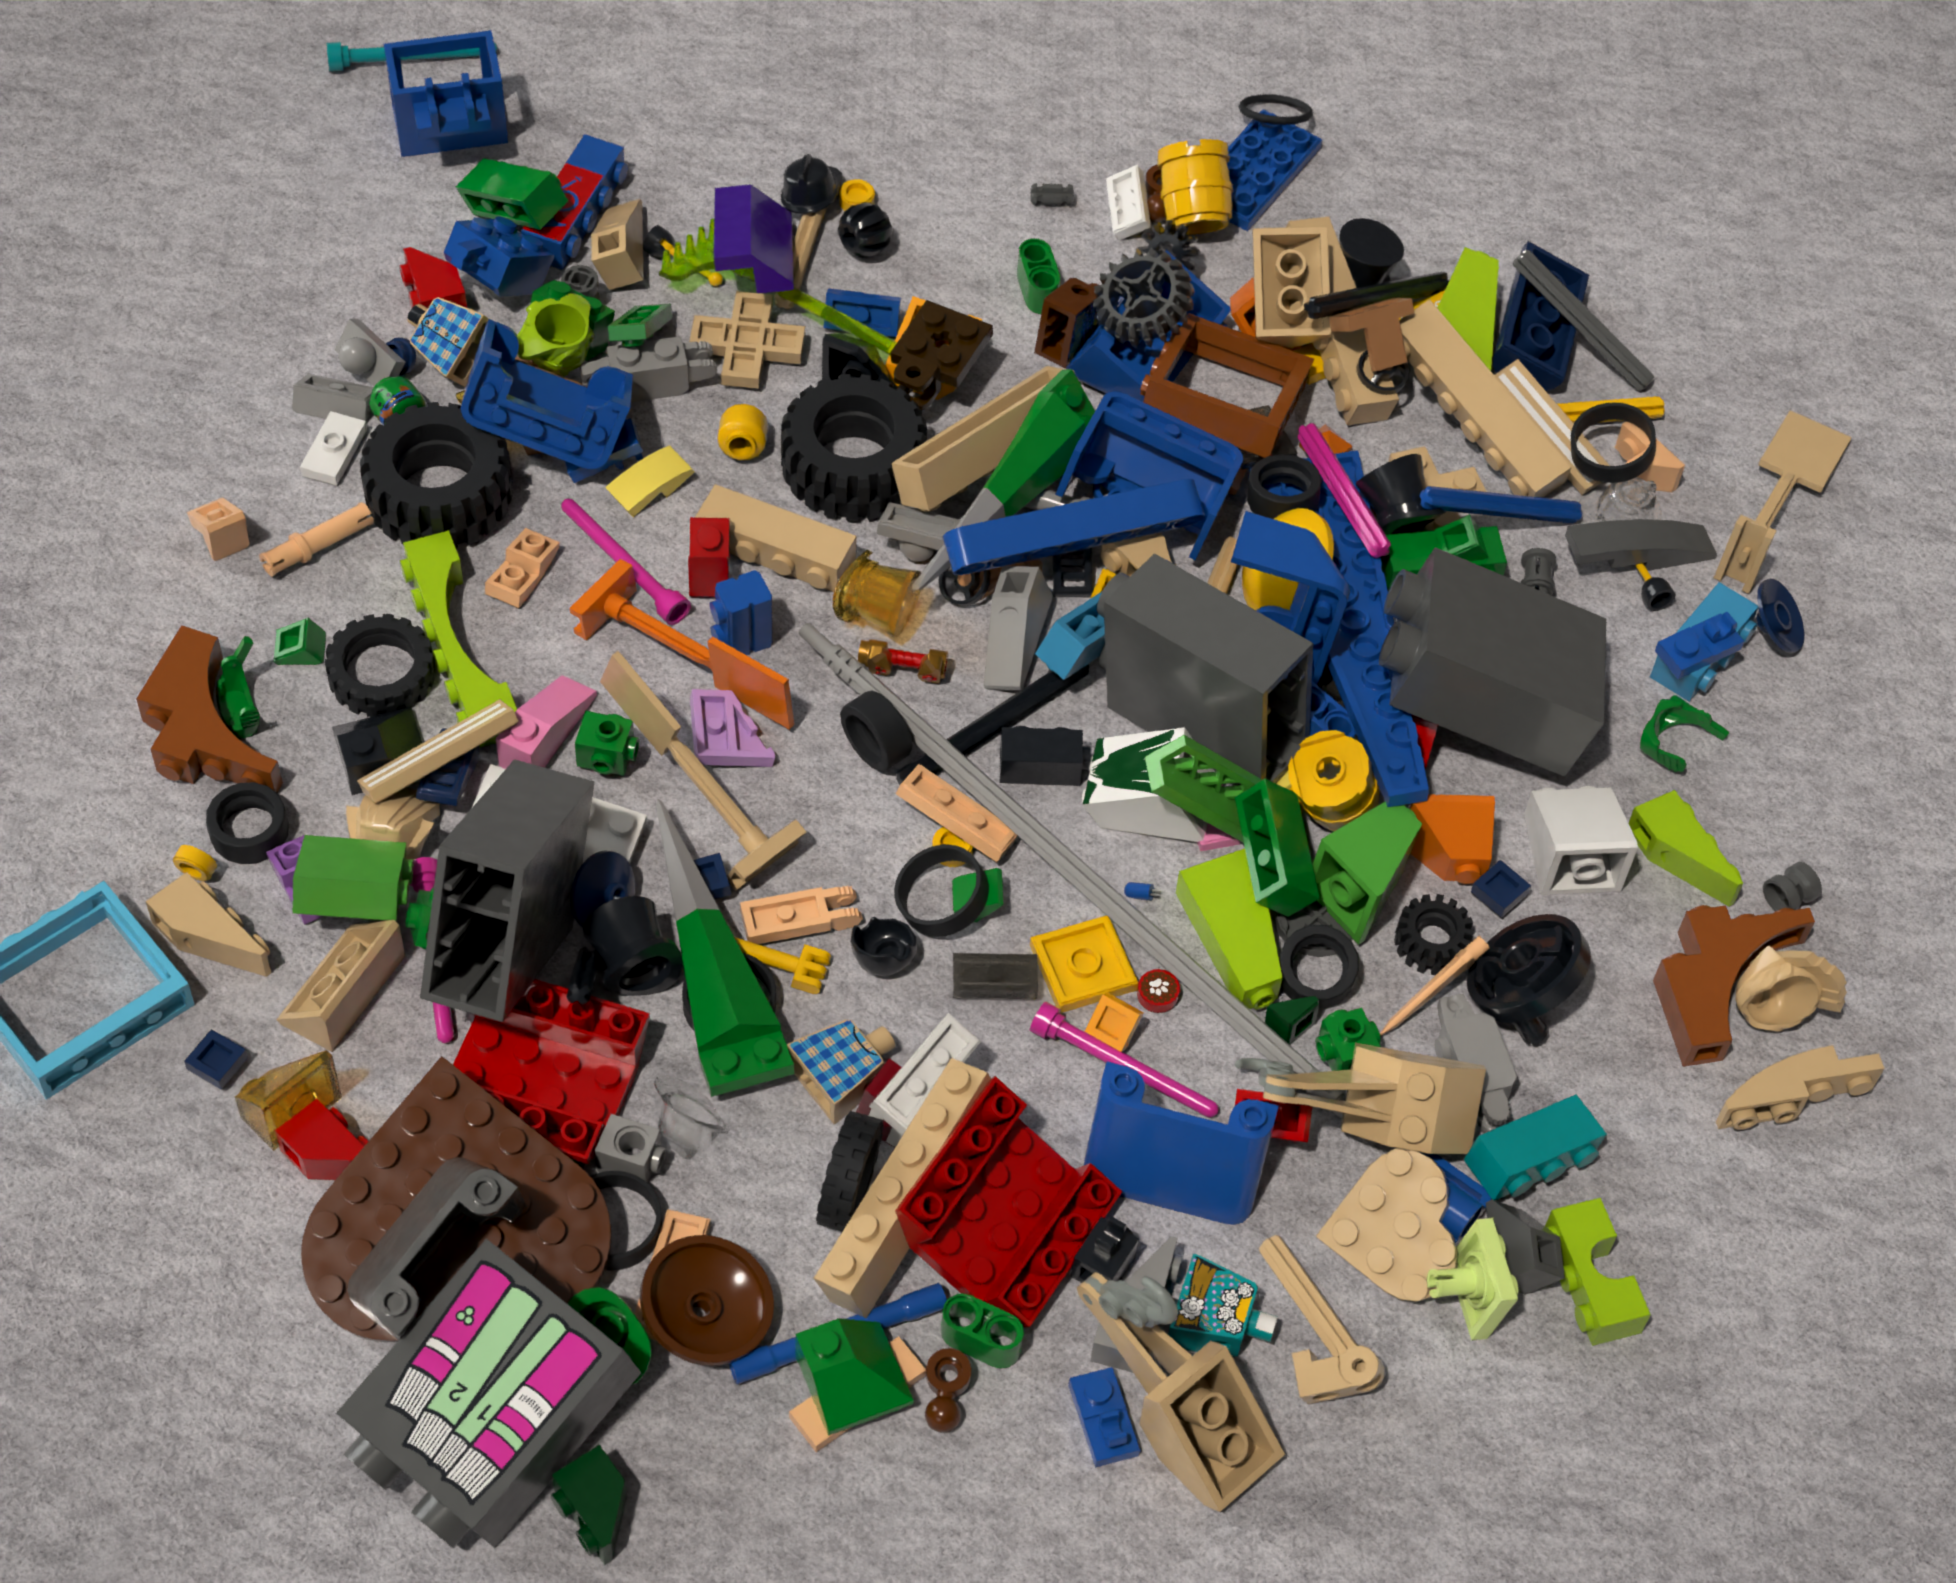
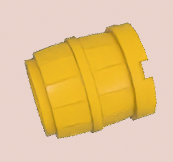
M1199 139L1200 145L1188 146V141H1182L1167 145L1158 150L1157 163L1161 171L1162 191L1160 193L1164 203L1166 220H1174L1176 230L1182 224L1188 225L1189 228L1186 235L1219 231L1229 225V220L1232 218L1233 185L1230 182L1227 165L1230 155L1228 144L1224 141Z
M1337 730L1320 731L1305 738L1299 744L1300 749L1296 752L1294 759L1291 756L1288 764L1290 784L1305 812L1322 827L1336 831L1379 805V786L1372 771V764L1362 743L1357 739L1346 736L1344 732Z

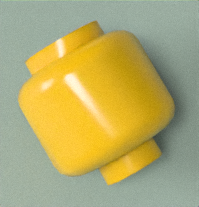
M736 404L727 408L722 414L719 423L717 440L720 449L730 458L740 461L758 457L765 449L769 428L767 417L760 409L748 404Z

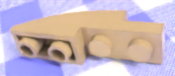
M1833 1045L1790 1056L1770 1065L1741 1085L1726 1100L1716 1120L1718 1129L1734 1127L1736 1130H1743L1760 1122L1774 1120L1776 1123H1786L1792 1121L1800 1115L1808 1099L1812 1102H1819L1836 1094L1849 1093L1850 1095H1861L1869 1092L1877 1083L1884 1070V1065L1879 1053L1839 1060Z

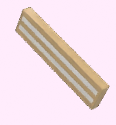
M1519 359L1496 373L1494 376L1569 463L1571 470L1568 480L1579 493L1584 495L1601 482L1587 477L1575 466L1571 456V430L1574 425L1573 422ZM1581 434L1576 443L1581 454L1594 463L1610 466L1585 436Z
M499 699L360 778L357 782L363 793L374 803L378 804L511 728L519 721L513 709Z

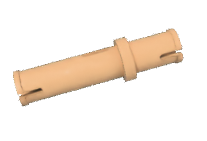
M360 502L351 509L302 534L295 532L289 535L288 541L259 555L261 562H267L262 564L268 575L273 577L276 573L299 561L302 563L310 561L313 554L367 526L373 525V517L367 518L371 511L365 503Z

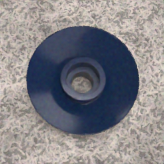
M1775 579L1764 580L1760 583L1757 592L1759 612L1756 619L1758 626L1783 651L1787 653L1797 652L1802 648L1805 637L1799 608L1790 592L1782 583Z
M605 850L594 853L580 866L571 890V908L574 918L581 928L584 927L588 916L602 904L617 898L635 895V877L627 859L617 852Z

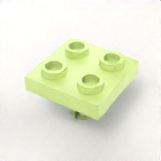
M1493 1218L1476 1219L1456 1247L1458 1251V1268L1431 1269L1427 1274V1287H1437L1429 1291L1432 1298L1458 1295L1471 1340L1488 1339L1518 1300L1517 1280L1514 1275L1510 1274L1505 1258V1242L1503 1237L1497 1233Z

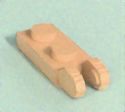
M848 885L823 890L822 887L740 902V912L747 941L762 944L831 931V928L839 931L859 925L863 918L858 908H843L828 911L827 907L835 909L850 905L857 898L856 892L852 886L849 887Z

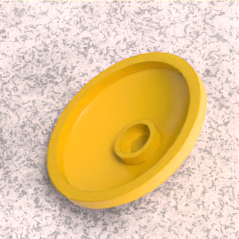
M1297 508L1286 511L1274 518V520L1313 532L1331 559H1333V534L1329 524L1321 515L1309 509ZM1243 566L1242 590L1247 606L1256 611L1264 606H1278L1290 610L1299 582Z

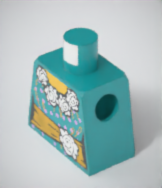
M1193 1253L1177 1303L1178 1316L1171 1323L1168 1335L1188 1351L1198 1352L1207 1343L1213 1341L1227 1346L1231 1356L1237 1357L1244 1335L1271 1342L1278 1316L1252 1309L1259 1287L1255 1282Z

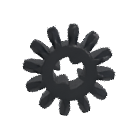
M1167 220L1165 229L1159 222L1152 225L1154 235L1148 232L1142 234L1143 240L1149 246L1138 247L1142 254H1147L1153 248L1159 256L1166 251L1163 249V246L1173 244L1172 252L1175 254V258L1191 271L1195 270L1197 266L1189 257H1196L1201 254L1199 249H1190V244L1198 240L1197 235L1185 238L1184 236L1189 226L1182 224L1176 230L1174 220Z

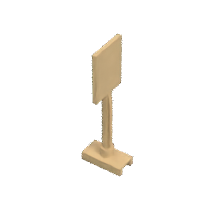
M1791 410L1788 412L1758 464L1781 475V478L1756 520L1740 515L1714 579L1721 581L1724 575L1744 583L1742 591L1750 593L1777 531L1770 527L1794 485L1799 483L1821 493L1852 437Z
M619 651L614 653L608 662L600 683L661 756L669 750L671 751L675 761L740 838L738 842L748 854L734 865L727 876L728 882L735 891L739 890L798 845V839L806 833L805 829L795 819L767 838L757 825L753 826L693 752L679 741L677 734L681 725Z

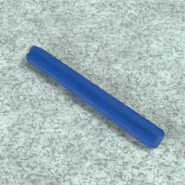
M1434 486L1426 487L1425 490H1421L1419 495L1421 506L1424 509L1430 510L1441 508L1444 511L1571 524L1580 520L1583 515L1581 504L1577 501Z

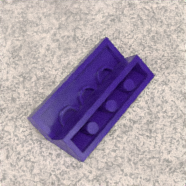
M751 184L715 188V270L725 271L753 268L757 294L794 290L792 213Z

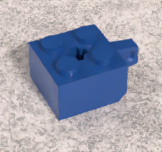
M500 216L495 217V219L474 217L473 220L456 221L444 250L446 261L481 282L499 297L532 295L534 290L543 285L555 255L543 247L541 240L531 235H524L515 229L516 224L513 221Z

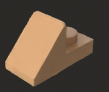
M1626 421L1621 426L1615 449L1627 461V464L1643 455L1649 447L1650 440L1640 427ZM1656 439L1655 456L1648 469L1638 477L1620 482L1619 484L1624 487L1673 492L1678 487L1685 464Z
M223 497L187 512L192 527L202 533L214 561L225 558L249 546L246 519L243 511Z

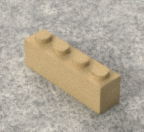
M717 484L713 486L695 516L702 518H730L729 554L735 555L745 562H754L770 568L780 575H789L808 582L815 588H824L837 593L856 561V535Z

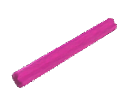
M1313 423L1307 426H1300L1298 429V440L1318 469L1321 477L1369 554L1376 559L1380 556H1387L1390 552V541L1318 427Z

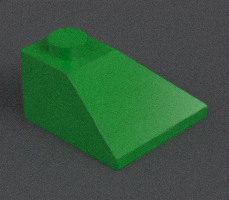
M837 1318L795 1334V1357L828 1436L914 1404L913 1397L880 1322Z

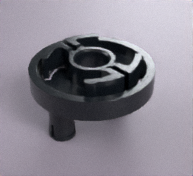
M1556 914L1528 917L1502 929L1487 942L1490 949L1475 961L1469 968L1467 975L1468 992L1481 1012L1494 1017L1497 1022L1512 1023L1523 1041L1528 1045L1530 1042L1532 1045L1538 1044L1545 1039L1548 1034V1027L1539 1016L1549 1012L1565 1001L1583 981L1590 965L1591 950L1587 940L1572 920ZM1493 982H1495V993H1496V996H1495L1493 999H1489V998H1492V997L1494 996V992H1493Z

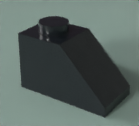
M842 333L825 334L822 339V380L828 377L831 380L839 379V375L850 374L851 378H860L861 374L872 376V380L880 382L881 379H884L893 384L875 345Z

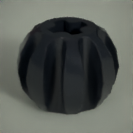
M868 202L852 205L841 216L838 235L843 247L851 255L861 258L876 256L889 245L890 236L893 232L892 225L886 212L882 211L879 206Z

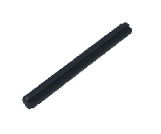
M1442 271L1313 296L1309 302H1305L1304 310L1308 311L1309 318L1318 319L1391 298L1417 299L1432 296L1446 290L1450 280L1447 273Z
M1089 664L1065 680L1053 671L1048 672L946 740L964 756L999 734L1002 727L1011 726L1089 674ZM924 753L898 770L896 780L900 785L918 764L935 775L944 769Z

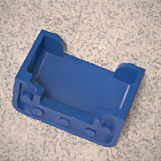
M1166 250V252L1170 254L1172 260L1176 259L1170 252ZM1182 264L1185 271H1188L1191 277L1190 284H1192L1195 292L1191 298L1194 303V310L1186 311L1187 315L1190 313L1227 327L1224 319L1231 311L1230 306ZM1165 281L1162 286V296L1168 300L1171 285ZM1120 296L1117 312L1122 315L1126 310L1124 306L1126 300ZM1099 324L1066 369L1074 370L1079 381L1104 393L1122 392L1143 402L1145 396L1140 395L1142 382L1145 375L1150 374L1156 357H1160L1165 342L1161 341L1158 337L1153 339L1152 347L1147 346L1144 340L1140 342L1137 348L1132 346L1129 340L1122 345L1115 336H1112L1104 329L1103 325ZM1171 331L1166 333L1167 341L1170 339ZM1184 350L1168 381L1173 382L1193 356V353Z
M488 319L462 399L461 413L466 422L476 428L582 468L592 470L605 465L610 458L630 410L633 374L615 367L606 366L594 371L587 387L515 360L519 348L518 335L510 327Z
M1107 1061L1100 1084L1083 1166L1092 1163L1122 1191L1120 1197L1223 1224L1236 1225L1247 1220L1253 1210L1278 1105L1259 1100H1244L1234 1106L1228 1125L1142 1103L1145 1089L1142 1076L1130 1067Z

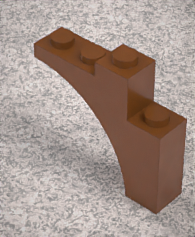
M181 625L136 698L142 721L149 727L161 731L150 748L156 771L169 780H182L194 784L200 773L204 772L215 780L221 781L225 779L234 783L255 782L268 786L278 793L283 785L278 761L262 755L240 741L226 727L214 707L215 682L222 663L221 661L223 660L218 637Z
M1701 905L1686 911L1677 932L1685 954L1677 953L1662 959L1653 979L1683 1067L1724 1060L1733 1041L1728 1020V1007L1732 986L1747 970L1750 962L1768 945L1775 951L1789 946L1805 943L1815 923L1810 908L1798 910L1783 908L1774 913L1757 916L1748 913L1734 919L1730 918L1726 905L1717 907Z

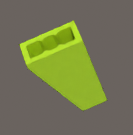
M1464 247L1437 308L1491 371L1499 260L1490 257L1485 252Z
M1245 848L1179 871L1175 893L1227 990L1249 1009L1259 1010L1268 1007L1278 999L1283 977L1269 908L1255 901Z

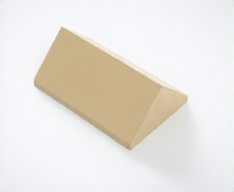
M1328 227L1253 228L1256 339L1287 348H1294L1330 338V316L1311 319L1308 316V311L1304 310L1305 302H1309L1311 297L1330 293Z
M395 920L350 925L276 1020L282 1026L333 1052L404 959L405 952L400 925Z

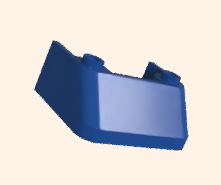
M1108 392L1103 396L1079 439L1055 495L1063 497L1074 476L1088 484H1100L1105 482L1112 472L1144 488L1183 479H1193L1205 518L1196 524L1183 528L1199 535L1189 555V558L1196 560L1243 462V455L1235 445L1122 392Z
M1245 511L1231 563L1299 582L1290 610L1278 606H1264L1259 608L1257 612L1313 643L1312 682L1317 685L1344 614L1350 594V587L1313 532Z

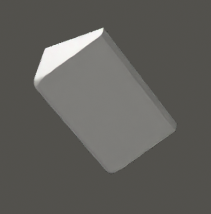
M308 373L293 387L292 410L296 413L327 419L330 411L367 422L371 413L369 402L374 387Z

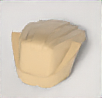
M408 787L378 804L365 795L359 807L346 806L349 838L407 843L406 859L414 860L420 858L421 850L434 825V822L431 821L440 816L439 803L416 799L417 790Z
M1768 945L1750 962V966L1739 979L1736 985L1735 1000L1739 1011L1745 1017L1746 1022L1752 1027L1778 1032L1800 1024L1816 1008L1840 1012L1845 1003L1844 997L1847 994L1845 985L1847 982L1844 974L1835 965L1830 964L1825 957H1818L1811 951H1775Z

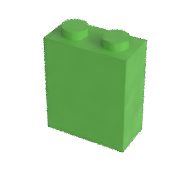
M304 835L293 875L292 913L396 921L399 906L407 905L409 884H412L414 861L413 859H406L407 843Z

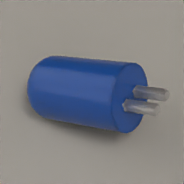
M1129 882L1124 888V894L1127 897L1151 901L1154 896L1159 897V894L1155 892H1161V890L1155 889L1153 884Z

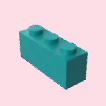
M1575 1094L1479 1135L1464 1161L1493 1200L1511 1194L1512 1197H1517L1526 1192L1535 1182L1542 1179L1545 1182H1551L1569 1167L1576 1165L1578 1168H1582L1590 1164L1599 1155L1597 1149L1607 1133L1579 1096Z

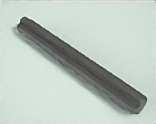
M1524 250L1514 260L1513 266L1636 390H1643L1653 380L1654 375L1530 250Z

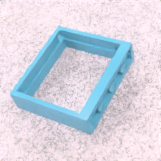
M102 881L86 892L81 891L75 899L57 910L45 913L36 923L19 933L9 935L0 944L1 984L108 918L160 982L156 987L39 1061L34 1058L0 1014V1041L46 1100L195 1005L189 983L105 881Z

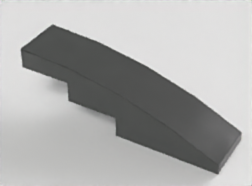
M1634 519L1601 521L1568 526L1565 534L1578 565L1608 560L1611 568L1643 563L1646 569L1650 571L1713 560L1717 556L1704 525L1674 520Z

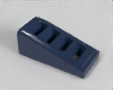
M447 728L441 729V731L439 732V734H440L441 732L447 730ZM480 745L421 778L416 792V799L457 806L479 761ZM434 782H436V783H441V784L452 785V787H450V786H444V785H439V784H434Z

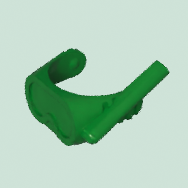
M249 636L243 637L234 655L225 657L221 661L223 674L217 681L216 686L217 706L222 721L238 739L252 736L260 727L259 711L254 707L242 667L254 644Z
M1673 695L1670 699H1661L1654 715L1643 730L1640 749L1641 752L1669 770L1683 772L1687 765L1683 758L1659 749L1660 741L1658 736L1664 730L1678 724H1694L1704 728L1722 741L1727 737L1729 731L1712 720L1708 712L1698 710L1679 696Z

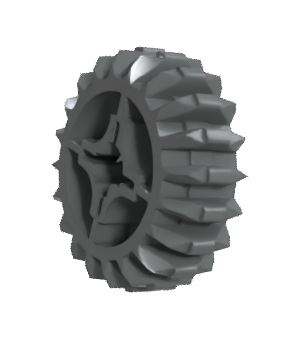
M1136 248L1132 258H1128L1127 255L1122 253V263L1117 265L1109 262L1111 273H1100L1099 279L1102 285L1094 286V293L1097 297L1093 300V306L1097 312L1096 317L1100 325H1103L1104 329L1112 336H1115L1122 345L1129 340L1131 345L1137 348L1140 342L1144 340L1147 346L1152 347L1153 339L1158 337L1161 341L1166 342V333L1171 331L1178 334L1179 327L1177 323H1188L1189 317L1186 311L1194 310V303L1191 298L1195 292L1192 284H1190L1191 277L1188 271H1185L1182 263L1177 258L1172 260L1170 254L1166 251L1158 256L1156 250L1151 248L1146 256H1143L1142 252ZM1165 281L1171 285L1168 300L1162 296V286ZM1120 296L1126 300L1124 305L1126 310L1122 315L1117 312Z

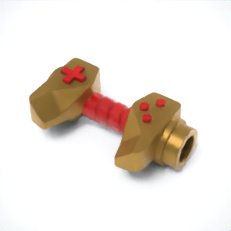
M870 639L869 641L861 640L858 661L864 664L865 667H868L872 674L884 676L891 673L892 665L919 669L917 676L921 681L940 684V679H944L946 673L948 651L930 649L928 654L904 652L903 650L888 648V642Z

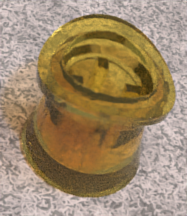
M867 549L846 569L839 579L832 600L834 613L840 621L847 623L852 622V620L859 621L863 618L893 638H897L908 623L917 604L921 590H912V587L921 575V571L879 565V562L869 559L873 552Z

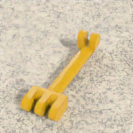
M734 937L742 953L757 958L763 964L795 973L791 983L792 988L811 994L820 993L822 987L820 980L825 978L827 972L824 966L829 965L831 959L829 952L804 944L800 957Z

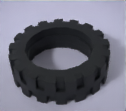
M374 614L363 616L364 620L359 622L356 620L350 621L346 624L345 630H338L334 634L333 644H328L326 648L327 659H325V667L331 692H335L336 700L342 706L348 705L349 711L356 714L364 712L367 717H372L408 707L414 708L415 702L418 699L422 701L427 696L428 686H433L435 663L429 638H425L423 629L418 625L414 627L411 620L401 617L399 620L394 618L393 614H383L382 617H374ZM380 645L398 647L408 652L414 660L412 668L404 677L394 683L381 686L362 684L352 679L347 673L348 664L358 653L367 648Z
M849 1111V1114H847L844 1124L839 1131L838 1140L833 1147L832 1157L825 1173V1181L822 1184L821 1197L817 1207L818 1213L816 1215L817 1225L843 1232L865 1197L874 1173L873 1169L882 1141V1131L884 1129L882 1119L854 1111Z

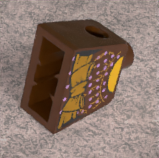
M1070 278L1044 299L1034 350L1035 354L1066 369L1098 326L1097 312L1093 306V300L1097 298L1094 293V286H1098V284H1087L1077 278Z

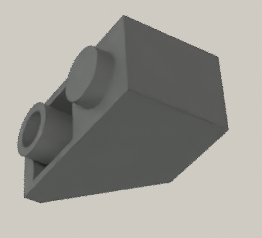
M1495 1200L1486 1202L1487 1218H1493L1497 1233L1504 1239L1506 1248L1505 1258L1510 1274L1514 1275L1517 1280L1519 1293L1527 1294L1565 1278L1560 1237L1521 1209Z

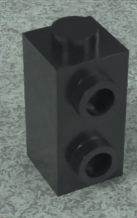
M1026 726L1002 727L999 783L1080 786L1082 770H1089L1090 746H1083V730H1071L1065 727L1054 729L1029 728Z

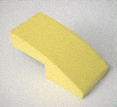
M669 445L635 463L605 488L634 517L661 492L667 498L695 471Z

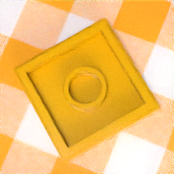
M1107 915L1030 937V948L1055 1006L1061 1009V1013L1097 1003L1102 995L1107 992L1117 997L1137 991L1138 981Z

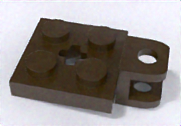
M926 300L890 352L891 362L897 364L894 370V381L896 384H899L898 388H901L908 395L913 390L916 392L922 391L923 394L920 397L913 398L910 396V402H916L921 411L925 410L933 403L941 391V382L956 388L959 387L993 336V325ZM938 340H948L950 345L943 344L939 348L935 347V342Z

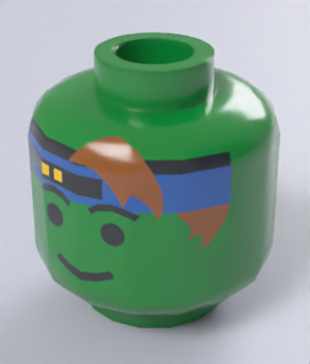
M400 376L386 377L380 380L374 386L369 402L371 411L383 426L386 424L385 419L395 412L400 415L405 412L406 407L417 405V408L427 406L425 398L414 384L406 377Z

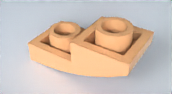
M525 528L506 548L504 563L485 582V594L520 608L546 573L559 549L560 542Z

